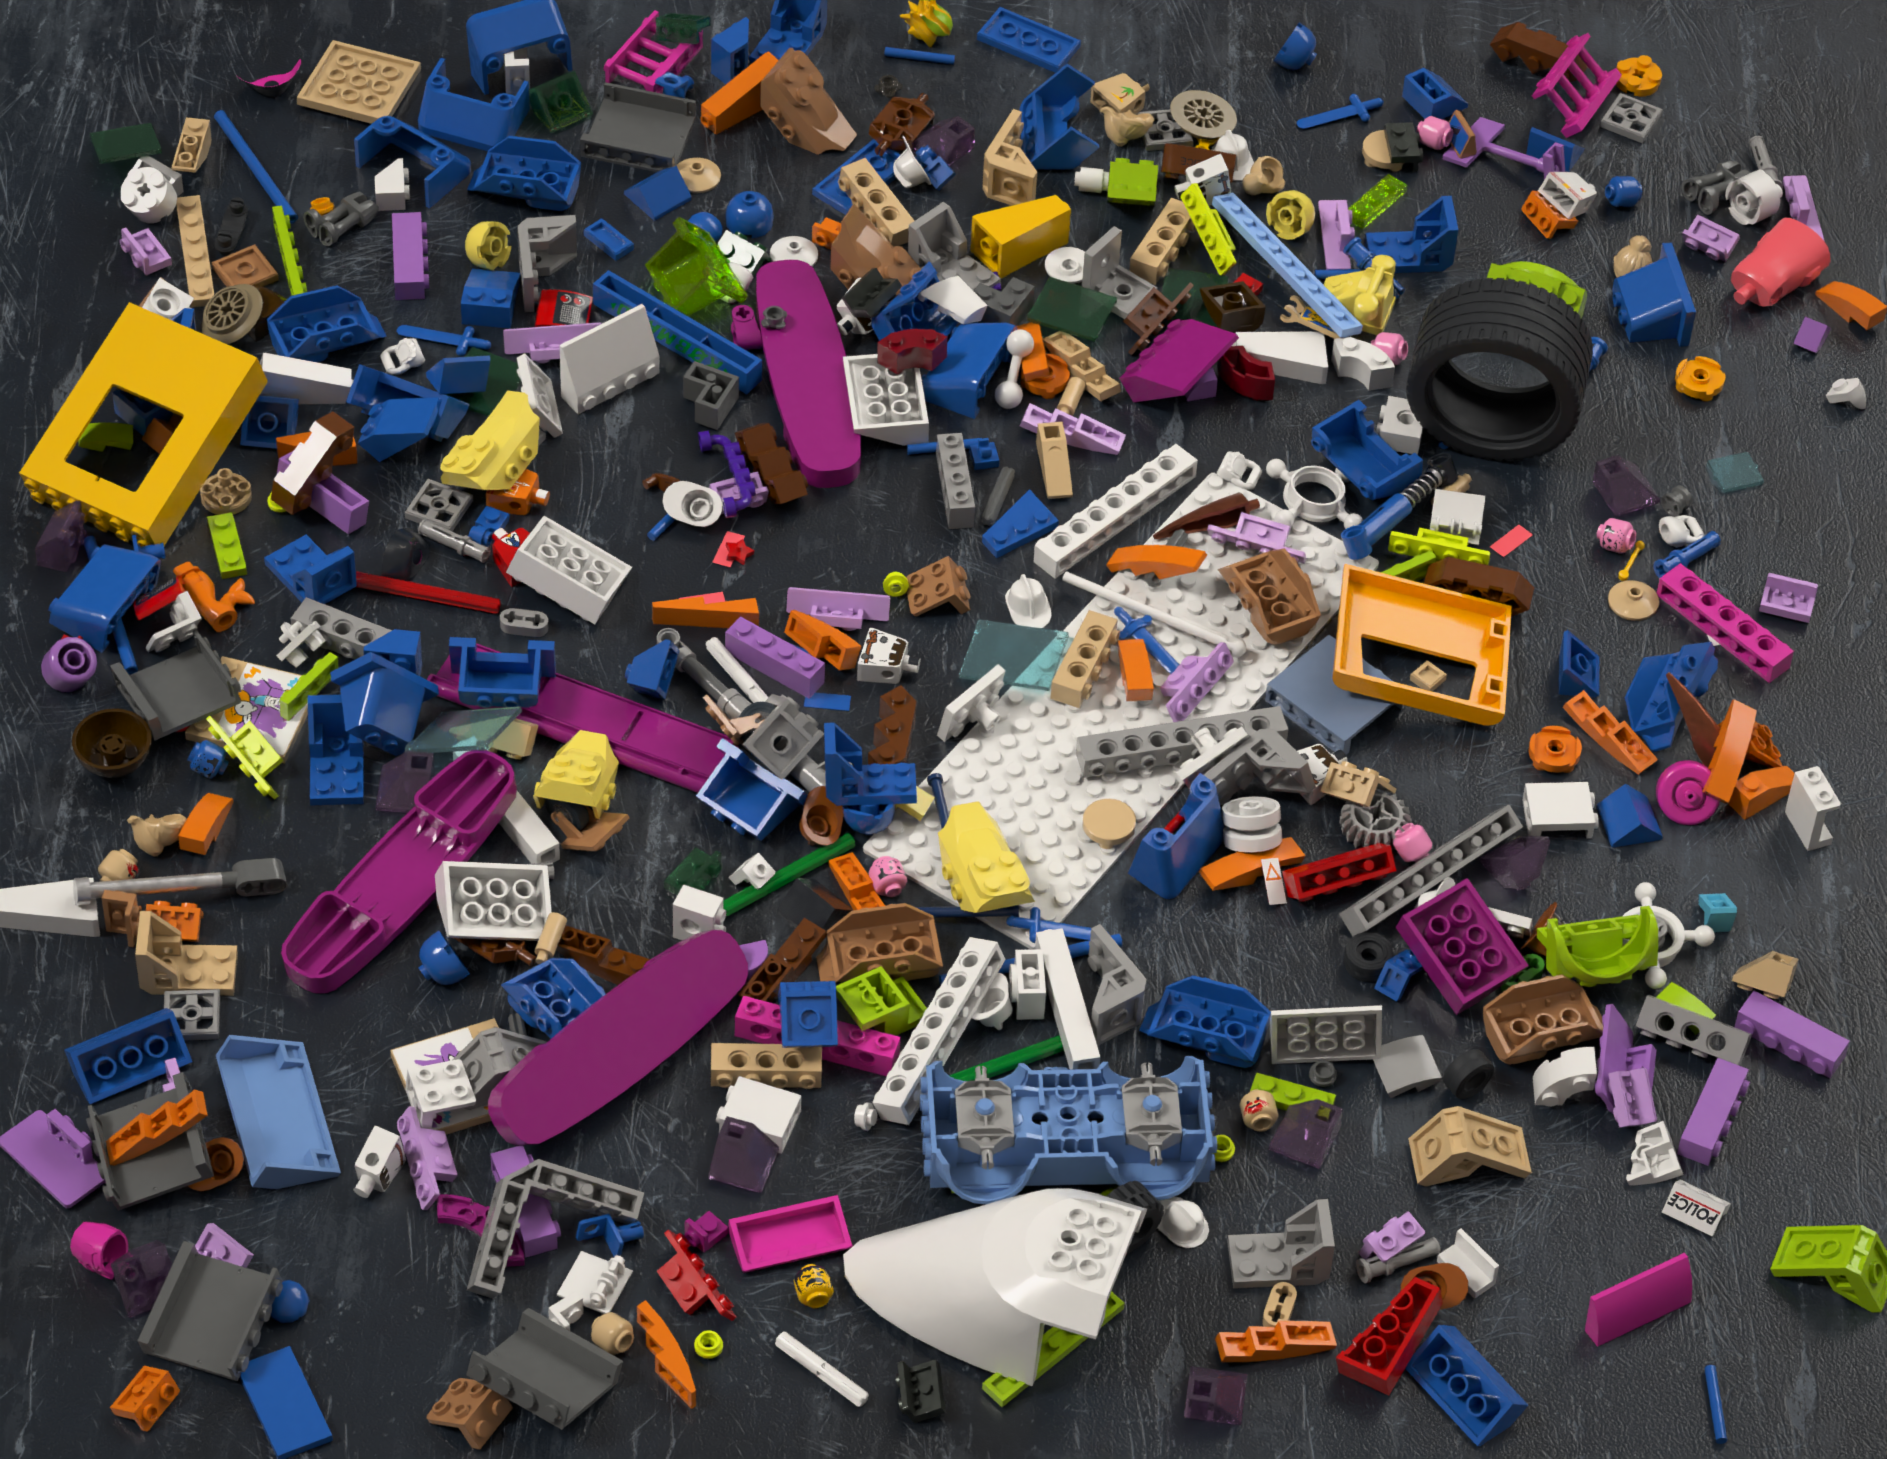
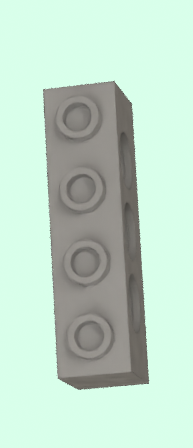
M962 433L938 434L936 458L949 529L974 527L975 504Z
M307 597L291 617V625L296 621L302 624V627L297 631L299 634L309 624L316 621L321 626L317 630L325 639V642L320 647L355 660L364 656V646L392 631Z
M1651 995L1646 996L1636 1023L1637 1027L1642 1028L1640 1033L1656 1039L1658 1034L1667 1038L1666 1043L1682 1048L1684 1044L1693 1048L1691 1052L1704 1058H1707L1708 1054L1736 1065H1741L1752 1036L1751 1033ZM1665 1015L1671 1016L1674 1020V1027L1670 1031L1664 1030L1660 1024L1662 1017ZM1690 1025H1695L1700 1030V1035L1695 1041L1690 1040L1686 1035V1029ZM1717 1034L1722 1035L1726 1041L1725 1047L1722 1050H1716L1712 1046V1038Z

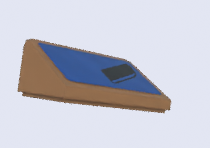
M1455 110L1449 121L1451 129H1453V137L1450 144L1460 159L1476 155L1475 134L1461 112Z

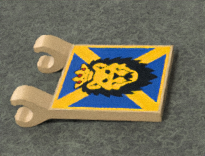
M1293 295L1290 297L1291 301L1297 303V307L1294 308L1292 305L1284 307L1285 310L1291 313V316L1281 315L1280 319L1283 322H1298L1334 339L1340 338L1298 296Z

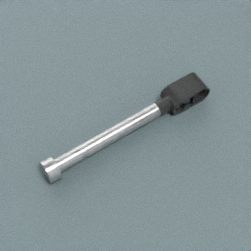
M277 858L239 861L233 865L232 871L102 882H90L88 877L74 878L73 894L76 905H87L91 903V899L102 898L104 890H119L125 893L144 895L236 887L237 893L241 896L278 894L287 887L282 861Z

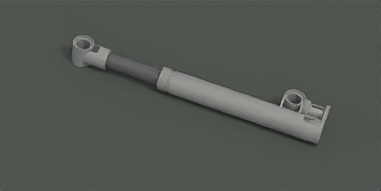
M671 628L660 630L657 634V644L665 639L671 640L680 650L675 668L680 672H686L709 693L729 719L739 718L742 711L751 703L736 689H728L697 661L696 654L680 641L678 631ZM762 716V717H761L760 719H758V720L755 719V722H756V723H759L760 721H762L763 719H766L767 717ZM784 736L774 745L777 751L784 749L786 746ZM807 754L789 773L809 792L816 787L826 786L825 761L818 765Z

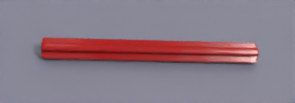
M356 571V587L494 614L499 613L501 608V600L498 598Z

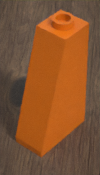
M769 51L764 53L702 103L700 119L703 126L709 128L716 135L763 110L761 108V81L779 60Z

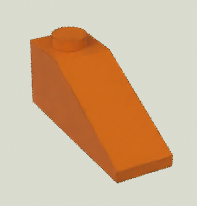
M1788 766L1751 772L1737 780L1728 804L1746 820L1790 793L1794 772Z

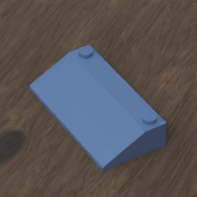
M229 1035L216 1054V1059L252 1187L280 1189L338 1177L341 1171L303 1042Z

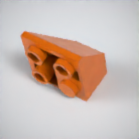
M1724 720L1718 724L1720 729L1722 727ZM1754 721L1745 759L1770 768L1782 767L1779 759L1781 754L1771 740L1773 737L1772 732L1766 725H1761Z

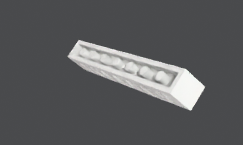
M1177 444L1168 450H1163L1153 461L1145 463L1139 471L1127 476L1121 484L1109 489L1104 496L1091 502L1089 507L1080 513H1076L1064 525H1059L1050 535L1038 540L1034 547V563L1056 579L1196 477L1198 460Z
M969 937L965 946L960 950L958 958L952 968L949 969L945 980L936 991L935 997L924 1011L922 1019L916 1029L913 1030L909 1041L900 1052L899 1058L874 1097L873 1104L881 1120L909 1125L920 1107L921 1077H926V1065H930L935 1061H942V1066H944L1006 960L998 942Z

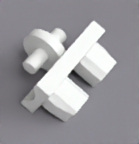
M296 621L293 625L284 622L281 625V630L284 634L279 637V640L283 644L289 639L291 642L276 656L281 661L287 659L296 668L308 658L299 647L303 642L313 652L325 642V639L317 630L321 626L316 621L309 624L300 634L297 632L302 627L299 621Z

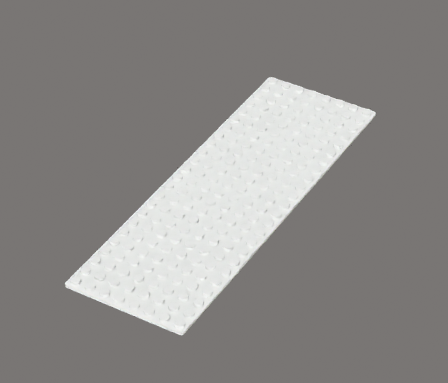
M1210 473L1155 533L1180 517L1206 504L1238 492L1242 493L1248 501L1258 499L1260 508L1250 511V515L1274 521L1276 513L1283 509L1246 489L1237 487L1231 481L1223 480L1216 473ZM1295 517L1285 547L1305 552L1306 562L1305 564L1299 562L1298 566L1303 573L1308 574L1311 580V586L1321 616L1308 634L1282 644H1271L1263 639L1250 620L1251 613L1243 608L1236 593L1233 594L1228 583L1217 570L1259 555L1260 551L1252 548L1249 551L1242 550L1236 547L1235 543L1228 541L1226 543L1216 542L1211 539L1208 531L1189 533L1188 540L1183 546L1206 552L1207 556L1196 572L1160 579L1157 585L1149 586L1144 581L1145 574L1135 576L1129 568L1119 570L1104 587L1134 600L1143 601L1153 608L1187 622L1191 620L1238 640L1241 638L1246 643V652L1241 657H1232L1234 663L1185 719L1192 720L1252 710L1266 694L1267 683L1294 663L1339 612L1344 564L1375 571L1378 568L1379 561L1369 555L1358 560L1349 559L1343 541ZM1237 525L1224 529L1235 532ZM1152 535L1144 545H1166L1171 537L1154 540ZM1098 595L1091 600L992 707L993 710L1001 715L998 723L995 721L992 723L995 727L987 731L978 722L930 773H940L943 777L942 788L949 815L951 808L955 805L979 801L988 814L998 823L1011 852L1018 856L1030 881L1029 890L1035 902L1019 905V917L1030 919L1031 908L1038 907L1041 912L1040 920L1062 923L1185 785L1177 773L1184 762L1083 778L1076 756L1077 737L1173 722L1166 708V704L1172 697L1163 696L1160 687L1167 680L1170 673L1147 651L1154 687L1152 700L1126 701L1117 644L1111 645L1110 657L1107 663H1102L1100 677L1097 682L1093 681L1090 697L1088 700H1083L1080 708L1050 699L1052 680L1089 610L1118 619L1117 630L1122 631L1125 625L1114 614L1116 607H1122L1133 619L1145 616ZM1153 618L1152 624L1145 628L1179 664L1187 656L1208 657L1217 646L1214 643ZM926 778L918 787L933 796L932 787L928 785ZM1101 799L1120 800L1130 806L1136 816L1134 835L1127 841L1114 845L1111 849L1101 848L1099 843L1086 835L1082 827L1086 808L1091 803ZM933 800L921 821L898 808L895 811L891 824L885 830L873 834L864 844L863 852L874 859L883 856L898 859L908 879L957 907L960 906L958 901L952 897L951 886L948 880H945L942 875V860L938 838L941 825L935 800ZM976 917L1027 948L1035 949V943H1032L1029 939V929L1008 926L1006 923L1008 917Z

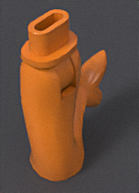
M185 562L173 570L176 576L181 575L185 582L182 586L185 591H188L199 614L216 632H222L235 624L237 612L234 606L236 604H255L253 597L245 592V583L242 578L238 579L231 586L228 593L220 601H217L212 580L198 566H193L191 562Z

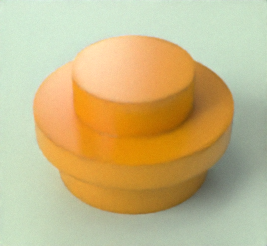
M327 197L318 198L311 202L312 207L310 209L317 210L321 216L334 209V204Z

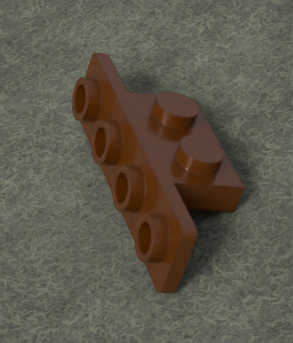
M1191 282L1173 302L1153 287L1124 319L1123 322L1141 337L1129 350V354L1133 355L1137 349L1142 352L1150 343L1148 337L1151 334L1156 336L1164 327L1161 322L1164 319L1170 321L1178 310L1175 307L1178 303L1183 306L1192 296L1189 291L1194 286Z

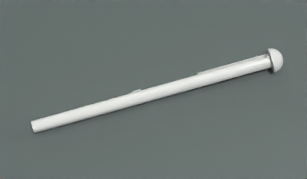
M1065 572L1062 580L1141 614L1149 615L1153 619L1216 645L1220 642H1225L1228 649L1232 651V657H1241L1246 652V643L1241 638L1237 640L1191 620L1187 622L1153 608L1143 601L1134 600L1072 573Z

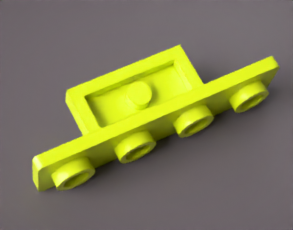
M1192 183L1181 194V199L1219 275H1225L1236 264L1232 254L1236 248L1217 210H1210L1198 184Z
M1419 528L1417 536L1394 531L1390 534L1388 551L1416 556L1431 550L1437 557L1436 561L1452 557L1489 565L1490 559L1489 551L1467 547L1469 540L1467 537Z
M208 716L206 720L211 724L208 730L217 740L222 738L225 741L226 745L223 748L233 759L239 758L242 762L239 767L249 778L252 775L258 781L254 785L264 797L269 794L273 799H276L278 797L277 793L264 777L284 761L251 721L247 722L229 737L214 718Z

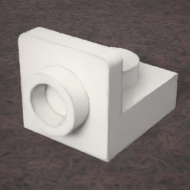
M757 853L746 860L729 876V879L735 885L745 880L747 883L750 882L756 889H759L775 874V871Z
M575 1291L549 1307V1319L570 1331V1324L576 1322L583 1315V1298Z

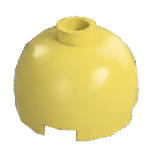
M1296 190L1284 191L1275 195L1273 200L1268 203L1266 210L1269 226L1273 225L1274 229L1279 232L1277 236L1286 240L1296 239L1308 232L1315 220V208L1310 198Z
M487 221L480 222L470 229L465 240V250L467 257L474 265L486 270H494L497 266L503 267L511 252V246H508L507 238L510 232L506 225L501 222Z

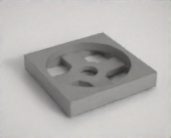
M1620 93L1601 120L1600 127L1643 144L1662 116L1663 109ZM1641 111L1646 112L1650 118L1642 116ZM1614 114L1622 117V123L1619 124L1612 121L1611 115ZM1632 114L1635 115L1636 118L1629 119L1627 116ZM1636 123L1645 126L1643 131H1637L1630 127Z
M1170 109L1138 112V114L1149 113L1154 117V120L1158 119V122L1153 124L1146 134L1142 136L1146 151L1164 150L1165 143L1193 147V138L1186 132L1183 138H1173V132L1183 130L1176 122L1168 120H1174ZM1168 126L1170 129L1164 131L1161 129V127ZM1159 133L1163 139L1152 140L1149 134Z
M427 479L405 511V519L419 524L422 520L427 519L436 525L453 531L473 502V495ZM440 493V494L437 495V496H433V497L428 496V495H431V494ZM451 496L459 501V506L449 503ZM440 502L443 503L444 506L442 508H436L434 504ZM419 503L429 507L426 515L417 511ZM444 512L453 515L447 522L436 519L440 513Z
M220 989L165 991L164 1009L172 1010L176 1020L182 1019L185 1022V1030H181L184 1040L219 1039ZM198 999L208 1002L212 1007L201 1008L198 1004ZM186 1000V1004L182 1008H173L177 1003ZM190 1010L197 1012V1015L192 1018L186 1014ZM200 1019H213V1023L208 1029H197V1022Z

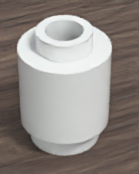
M1081 167V171H1076L1074 186H1079V191L1101 193L1102 191H1108L1109 172H1103L1104 169Z

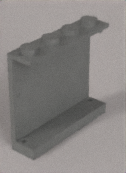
M605 82L604 99L589 134L583 133L580 139L581 157L653 172L674 167L679 161L696 119V101Z
M196 629L193 630L197 646L132 675L126 672L120 662L110 666L117 688L133 711L146 721L154 741L241 703L238 694L241 692V687L236 677L231 678L228 666L221 663L217 651H212L206 637L202 638Z
M183 1072L172 1076L175 1085L174 1089L98 1116L93 1106H88L90 1117L86 1118L91 1134L94 1133L96 1139L92 1141V1146L96 1156H100L101 1160L100 1163H97L101 1178L106 1181V1186H103V1192L108 1202L112 1201L118 1211L214 1176L200 1121L172 1140L138 1157L115 1166L109 1163L106 1140L140 1113L151 1115L167 1101L177 1104L192 1092L191 1085Z
M183 1241L139 1336L138 1343L143 1353L238 1381L241 1372H245L248 1367L249 1354L252 1348L256 1347L259 1343L260 1330L263 1323L267 1322L271 1316L272 1303L275 1297H278L282 1291L283 1280L278 1269L273 1267L270 1275L201 1255L193 1243Z
M527 1308L522 1312L518 1331L486 1356L476 1351L472 1352L467 1376L554 1426L563 1429L617 1384L623 1361L534 1310Z

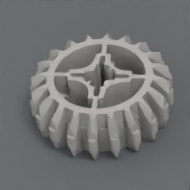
M1375 790L1370 807L1346 801V804L1341 809L1339 822L1340 827H1342V835L1346 836L1347 842H1354L1355 849L1360 846L1366 847L1382 843L1391 845V849L1396 850L1393 845V840L1396 838L1395 833L1398 829L1404 832L1402 826L1411 823V816L1409 815V807H1405L1404 800H1397L1396 794L1389 796L1386 790L1383 793H1378Z

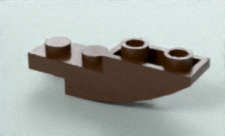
M804 918L777 953L768 956L741 990L739 997L747 996L769 1003L778 998L780 982H794L812 962V954L826 938V930Z
M565 926L556 949L567 959H574L586 971L617 985L641 970L645 963L650 960L614 948L610 939L570 926Z

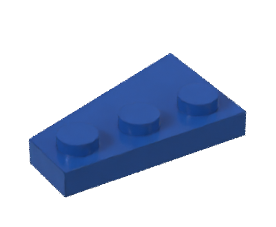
M1029 489L982 535V543L998 558L1056 529L1059 525V520Z

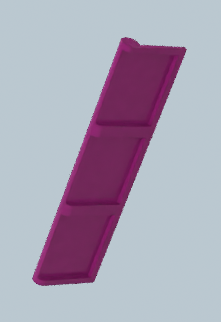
M476 643L477 652L501 653ZM450 655L436 675L431 673L427 678L428 681L438 685V697L500 720L517 718L538 724V734L565 744L580 730L605 734L619 764L697 793L725 756L716 747L720 740L723 738L736 746L727 735L556 673V677H541L538 703L535 706L528 708L518 707L515 709L498 706L483 708L462 703L458 695L460 674L451 673Z

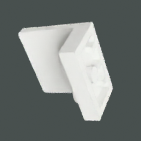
M188 591L179 594L170 608V617L175 625L152 635L146 646L148 652L156 650V652L163 651L170 646V642L177 639L179 642H182L193 636L192 632L197 629L201 616Z
M460 1059L407 1069L405 1090L411 1107H415L421 1128L432 1129L436 1113L474 1106L476 1104L475 1095Z

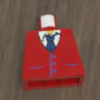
M499 528L492 535V539L495 541L492 544L494 562L511 587L520 582L506 573L518 548L530 534L524 528H518L509 534L503 528Z

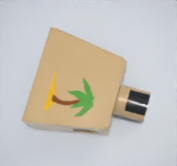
M1122 73L1095 83L1091 88L1090 102L1099 110L1103 107H1110L1116 113L1131 110L1136 115L1144 108L1145 92L1149 91L1150 87L1146 79L1141 78L1135 82L1127 74Z

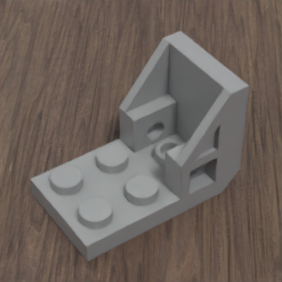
M942 202L909 224L908 254L921 269L930 261L937 271L939 281L959 276L973 291L979 283L991 288L998 283L1001 285L1000 277L967 255V239L951 207L946 203Z
M575 215L526 218L518 225L519 266L525 312H534V302L539 301L538 287H534L535 284H538V276H550L577 257Z
M1259 729L1204 774L1215 784L1220 805L1227 803L1231 796L1239 789L1247 787L1254 777L1269 791L1308 794L1316 788L1308 762L1275 729ZM1265 768L1272 769L1270 772L1263 771Z
M1101 924L1091 928L1088 957L1090 968L1094 972L1097 971L1103 978L1093 1004L1091 1027L1097 1046L1141 1023L1147 980Z
M497 1027L481 1031L453 1059H460L462 1061L476 1098L474 1106L464 1107V1109L472 1110L488 1104L491 1091L506 1074L532 1049L547 1042Z
M1328 1199L1315 1200L1288 1218L1285 1222L1284 1233L1228 1235L1227 1243L1233 1288L1274 1287V1285L1280 1282H1287L1293 1286L1318 1285L1329 1279L1335 1244Z

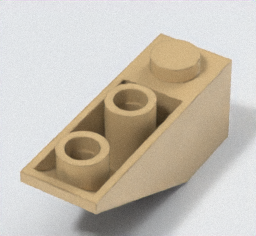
M186 117L171 167L172 170L196 173L207 158L211 145L210 120Z
M1063 422L1038 423L1036 445L1047 498L1073 497Z
M510 718L451 731L450 735L458 737L457 742L462 744L476 739L479 744H482L484 750L497 752L499 749L506 751L507 757L521 760L522 756L531 755L539 725L517 718Z

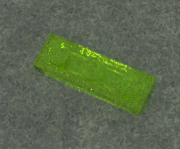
M1390 174L1385 176L1348 208V210H1352V223L1362 229L1367 227L1407 192V184Z

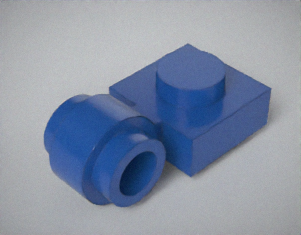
M929 145L922 146L915 152V159L922 168L927 166L924 171L929 177L931 184L937 190L944 187L956 175L941 156L934 159L937 154Z
M486 506L476 520L475 526L471 528L468 536L472 538V541L488 547L493 540V533L499 528L504 529L509 522V513Z

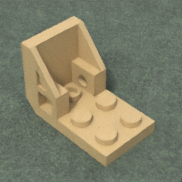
M1015 109L1012 110L984 154L982 187L988 198L1011 206L1035 200L1037 171L1021 149L1023 140L1020 139V135L1024 127V123L1021 122L1022 112Z
M140 911L135 956L141 989L154 995H164L165 991L220 989V995L234 996L238 956L237 946L183 945L181 931L152 911Z
M1459 1106L1442 1109L1408 1138L1417 1184L1423 1186L1467 1177L1481 1165L1522 1178H1526L1532 1173L1522 1127Z

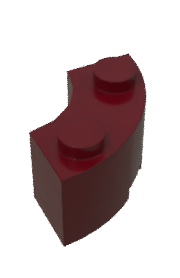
M907 329L893 332L878 342L877 363L896 374L910 368H924L933 371L947 358V336L932 329Z
M1243 345L1231 346L1218 359V373L1231 389L1257 401L1273 400L1275 376L1272 362L1253 358L1246 352Z

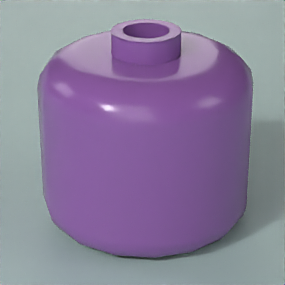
M66 637L57 641L44 655L41 664L42 675L46 683L53 689L60 692H73L82 688L93 676L97 666V658L93 648L85 640L77 637Z

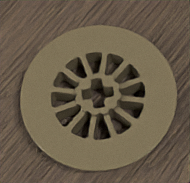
M1201 90L1185 91L1174 97L1170 105L1171 115L1180 128L1187 134L1199 139L1222 137L1226 134L1227 130L1232 132L1237 124V116L1232 106L1223 98L1210 92Z
M237 284L218 291L208 301L204 309L201 322L202 333L225 344L233 343L245 336L254 327L262 311V296L258 289L249 284Z

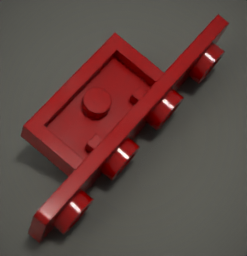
M668 1229L664 1234L677 1251V1254L658 1269L657 1273L685 1313L691 1315L710 1299L722 1316L733 1321L736 1318V1315L731 1310L734 1305L726 1295L719 1293L717 1290L719 1284L711 1274L705 1273L703 1270L705 1264L697 1254L691 1253L688 1248L691 1246L688 1239L682 1233L675 1234Z

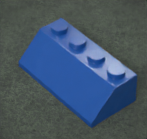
M168 1008L64 1049L72 1072L89 1104L166 1073V1060L176 1058L178 1068L192 1062L174 1012Z
M1438 1325L1414 1353L1405 1368L1477 1446L1483 1445L1509 1428L1528 1407V1404L1455 1326Z

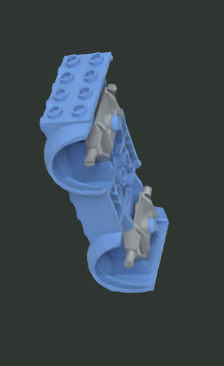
M1185 1056L1180 1068L1161 1077L1153 1075L1151 1063H1148L1147 1068L1146 1063L1141 1065L1142 1075L1139 1078H1128L1116 1074L1110 1069L1108 1062H1102L1097 1069L1031 1070L1026 1064L1019 1063L1013 1073L1001 1079L989 1080L987 1078V1068L982 1066L981 1075L980 1066L975 1068V1081H962L954 1079L945 1073L942 1061H935L930 1065H926V1077H921L920 1111H922V1115H925L921 1116V1132L924 1137H927L922 1139V1150L925 1159H928L924 1160V1177L930 1178V1188L948 1187L962 1199L972 1203L989 1204L1014 1197L1025 1186L1117 1184L1121 1186L1130 1181L1140 1182L1157 1200H1165L1181 1194L1193 1182H1209L1210 1171H1215V1155L1212 1153H1217V1137L1212 1136L1211 1132L1215 1129L1214 1114H1210L1209 1110L1212 1109V1093H1208L1206 1089L1210 1087L1209 1071H1204L1203 1060L1193 1056ZM1088 1119H1104V1120H1103L1101 1123H1098V1124H1097V1121H1091V1122H1090ZM1032 1120H1048V1121H1047V1122H1041V1125H1038V1124H1035Z

